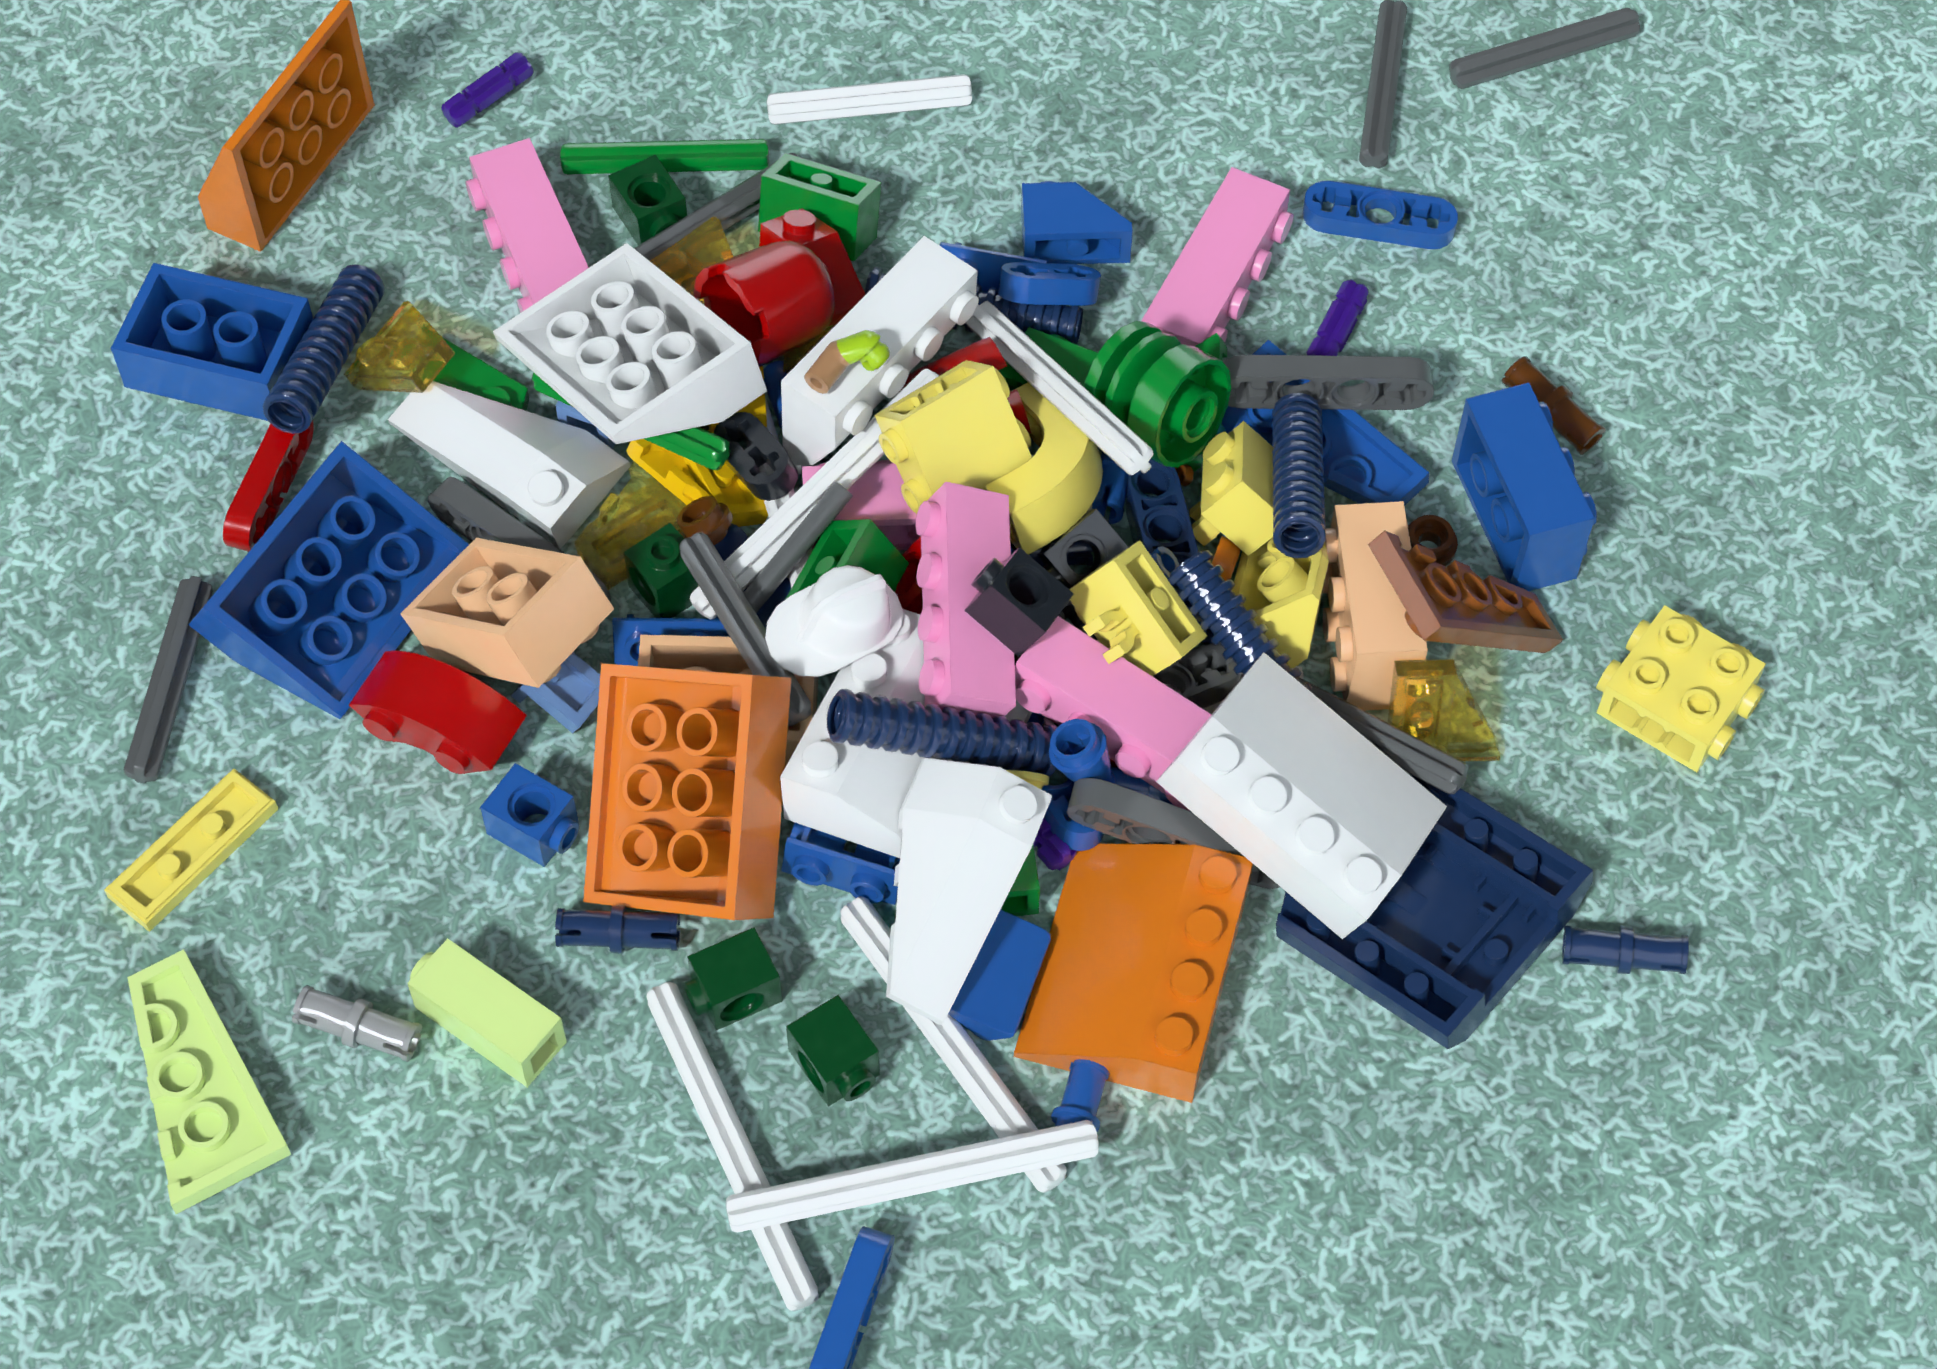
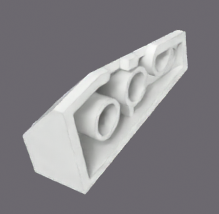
M425 378L419 382L388 419L392 426L559 549L574 535L631 466L628 460L587 430Z
M924 758L920 762L899 811L898 832H902L900 863L895 866L894 886H898L896 919L895 923L891 926L886 997L939 1025L945 1021L1034 843L1052 795L1001 767Z

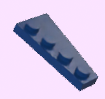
M1267 340L1252 355L1286 354L1270 340ZM1298 379L1285 384L1292 386L1302 385L1310 380ZM1227 407L1222 419V424L1227 434L1244 421L1273 446V409ZM1322 409L1324 487L1359 504L1404 501L1405 506L1429 483V472L1357 412L1354 410Z

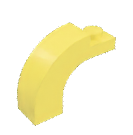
M1028 382L1016 389L1019 392L1031 429L1029 436L1040 448L1025 464L985 485L987 491L1009 495L1010 542L1017 549L1020 547L1029 555L1067 532L1088 511L1099 492L1103 468L1097 445Z

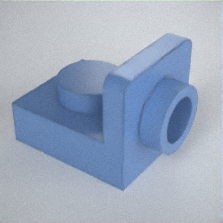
M573 652L561 664L559 673L550 681L543 683L539 688L520 684L511 696L519 703L529 696L573 734L598 706L600 674Z

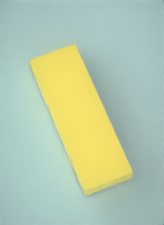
M232 769L104 889L107 897L150 932L278 810L276 801L236 769Z

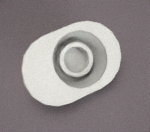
M856 566L836 567L821 575L815 584L791 595L776 606L767 621L765 640L771 657L783 669L798 676L819 677L836 672L893 642L902 626L903 610L898 596L886 584L881 574L874 575L864 568Z

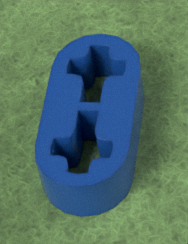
M1007 263L1001 267L998 294L1005 300L1020 304L1093 305L1098 301L1101 273L1096 269L1077 264Z

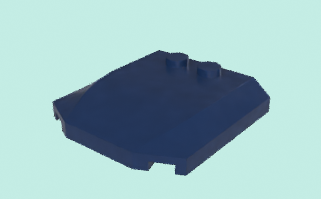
M1410 774L1411 777L1447 807L1402 876L1367 921L1342 939L1285 891L1281 913H1278L1276 921V936L1446 1049H1450L1469 1038L1572 919L1593 882V869L1460 788L1456 794H1447Z

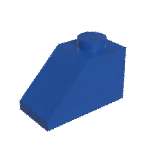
M1044 181L1040 183H1022L1021 227L1023 257L1034 258V256L1040 257V260L1047 261V263L1059 264L1130 263L1133 234L1132 222L1076 182Z

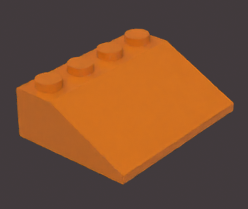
M340 0L222 147L198 195L207 229L261 252L375 106L350 0Z
M601 663L583 902L611 906L623 905L627 908L728 920L774 918L782 812L780 776L785 769L791 678Z
M1098 844L1089 850L1077 851V855L1069 865L1049 932L1051 940L1033 986L1014 1050V1057L1070 1071L1071 1062L1074 1063L1076 1059L1094 1061L1109 1071V1077L1106 1081L1192 1103L1248 895L1253 863L1244 856L1189 844Z

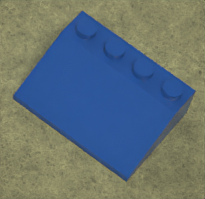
M341 441L193 618L189 626L236 663L334 717L341 719L350 708L349 703L385 651H395L411 631L400 613L469 544Z

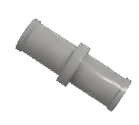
M305 985L302 988L293 1008V1013H295L292 1016L293 1023L303 1024L341 1037V1042L345 1046L357 1048L359 1044L400 1057L401 1060L406 1062L411 1060L421 1038L422 1024L412 1023L374 1010L373 1004L370 1001L358 998L355 1002H351L316 990L309 985Z

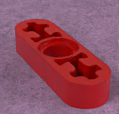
M313 420L307 430L296 434L283 432L270 424L227 511L223 525V541L226 546L249 552L272 525L284 498L279 496L281 492L287 494L312 442Z

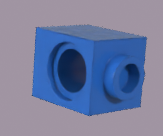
M516 763L480 807L488 835L543 867L548 864L556 852L559 854L565 853L571 847L579 832V821L574 796ZM531 815H546L543 820L536 823L523 822Z

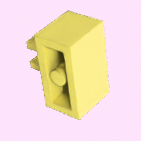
M1244 421L1228 434L1226 432L1219 433L1206 446L1203 452L1201 501L1189 510V516L1196 521L1192 524L1194 537L1203 546L1207 545L1221 532L1249 556L1273 537V446Z
M1140 540L1069 589L1074 593L1070 601L1074 605L1078 617L1085 624L1083 628L1090 637L1094 634L1101 644L1109 648L1108 651L1102 654L1108 664L1119 657H1123L1153 677L1181 659L1207 637L1202 627Z

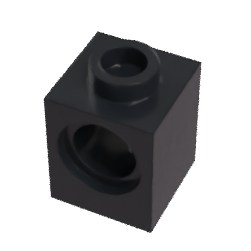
M1091 509L1067 532L1050 542L1037 555L1045 563L1043 568L1065 587L1071 589L1090 573L1127 549L1128 546L1097 509ZM1079 540L1089 544L1094 552L1093 565L1083 574L1074 572L1067 563L1069 547Z
M1019 547L1003 563L993 558L981 570L971 584L979 592L964 611L1019 657L1047 632L1074 593Z

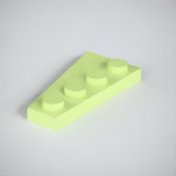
M184 949L127 977L140 1046L144 1053L148 1074L146 1078L150 1099L154 1106L159 1132L157 1135L161 1156L165 1163L170 1203L175 1214L291 1155L282 1134Z

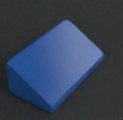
M1000 910L948 1014L982 1040L990 1041L1013 1037L1017 1031L1049 946L1051 934L1035 924Z

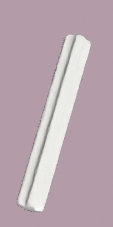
M963 74L779 92L768 95L767 110L770 123L776 125L968 106L972 101V86L969 76Z

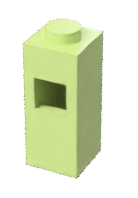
M448 938L435 953L428 952L421 957L411 972L410 980L407 984L415 1008L527 1088L567 1043L561 1017Z

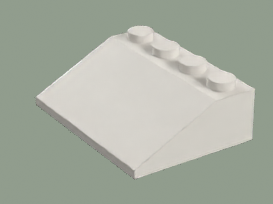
M923 236L781 380L783 447L794 463L798 476L802 474V466H813L835 450L849 434L857 435L869 422L873 409L886 396L892 398L902 389L909 372L921 360L926 362L936 354L943 342L944 336L956 323L963 325L970 319L979 301V298L976 296L978 270ZM863 330H870L880 334L879 340L888 346L890 355L878 369L868 371L858 360L846 368L826 394L818 393L806 383L804 375L832 341Z
M628 243L493 331L496 340L615 444L723 422L767 392L751 342Z
M902 609L901 629L893 642L879 651L869 654L839 670L780 776L784 819L900 858L902 832H898L899 811L920 762L924 758L919 757L917 753L905 755L900 750L888 752L882 746L879 749L867 748L865 744L862 746H852L847 740L844 743H834L830 739L827 730V713L833 697L840 689L852 690L855 695L858 692H866L872 698L875 695H883L889 701L893 698L904 699L907 704L910 701L921 702L925 707V695L919 690V676L924 664L923 641L918 636L920 614ZM1016 700V707L1004 717L1009 721L1011 719L1023 720L1027 724L1032 712L1022 707Z
M1265 653L1257 659L1156 781L1342 939L1371 916L1402 876L1447 807Z

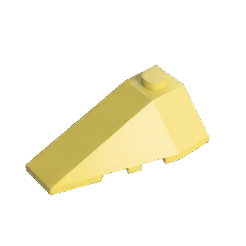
M1272 537L1249 556L1242 551L1234 579L1235 586L1232 591L1236 596L1243 594L1246 598L1243 604L1247 611L1249 609L1256 611L1257 616L1254 620L1258 625L1264 623L1268 627L1265 635L1269 640L1277 639L1279 645L1276 649L1281 655L1283 653L1289 655L1291 659L1287 664L1292 669L1308 659L1329 559L1325 542L1323 547L1312 556L1292 558L1284 555L1277 549Z

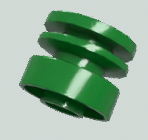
M1134 321L1122 326L1105 342L1093 360L1084 387L1152 448V460L1166 467H1179L1192 461L1208 445L1218 430L1228 407L1231 378L1230 370L1222 360L1195 346L1181 344L1177 337L1169 333H1162L1158 327L1148 322Z

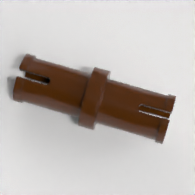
M1527 356L1518 359L1504 374L1505 377L1502 378V383L1506 387L1530 383L1538 402H1544L1548 406L1552 416L1553 428L1574 446L1580 455L1586 453L1602 438V434L1606 431L1605 427L1599 425L1572 400L1573 393L1565 385L1556 386L1531 363Z

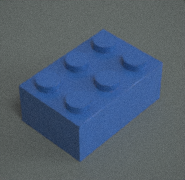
M153 263L111 346V351L126 388L268 421L263 412L264 401L270 394L274 384H276L279 375L282 373L286 363H288L305 331H307L309 324L313 320V315L308 298Z
M1530 383L1466 398L1452 463L1507 582L1527 591H1532L1577 579L1583 556L1587 554V543L1592 526L1597 521V512L1591 495L1588 492H1582L1574 476L1575 467L1570 451L1565 446L1560 447L1553 433V421L1548 406L1544 402H1538Z

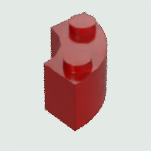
M385 651L349 703V706L364 718L362 721L363 726L375 737L384 741L406 743L423 749L434 755V758L441 766L456 774L492 770L527 717L521 709L503 695L466 672L428 656L406 651Z

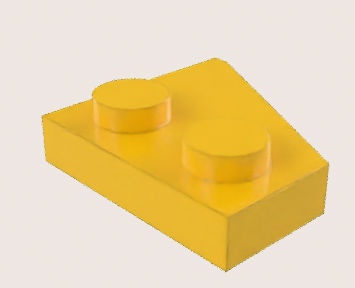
M645 439L630 441L626 450L629 457L686 505L698 498L713 496L718 503H724L728 506L733 515L731 523L738 527L765 523L768 513L764 500L754 496L726 463H724L720 470H712Z

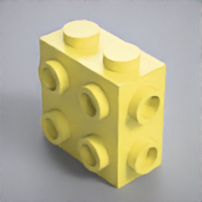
M965 360L874 415L882 432L879 435L880 446L887 458L896 464L904 482L901 485L902 495L907 505L916 514L920 505L927 501L945 482L986 490L985 485L1019 468L1032 458L1028 449L1031 446L1030 436L1024 425L1015 418L1007 399L1010 396L1008 384L994 366Z
M1664 605L1652 623L1643 619L1635 628L1626 645V649L1630 653L1621 663L1613 659L1603 672L1596 686V689L1603 692L1596 713L1693 771L1698 772L1709 756L1719 760L1725 753L1736 734V730L1730 727L1735 718L1740 715L1748 719L1757 707L1765 692V689L1757 684L1766 663L1755 658L1745 647L1729 643L1705 629L1695 618L1679 614Z

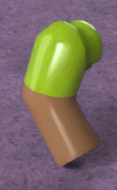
M870 330L860 331L832 341L806 372L804 379L813 390L826 394L848 366L859 360L866 370L874 371L881 367L889 358L890 350L886 344L879 340L880 334Z

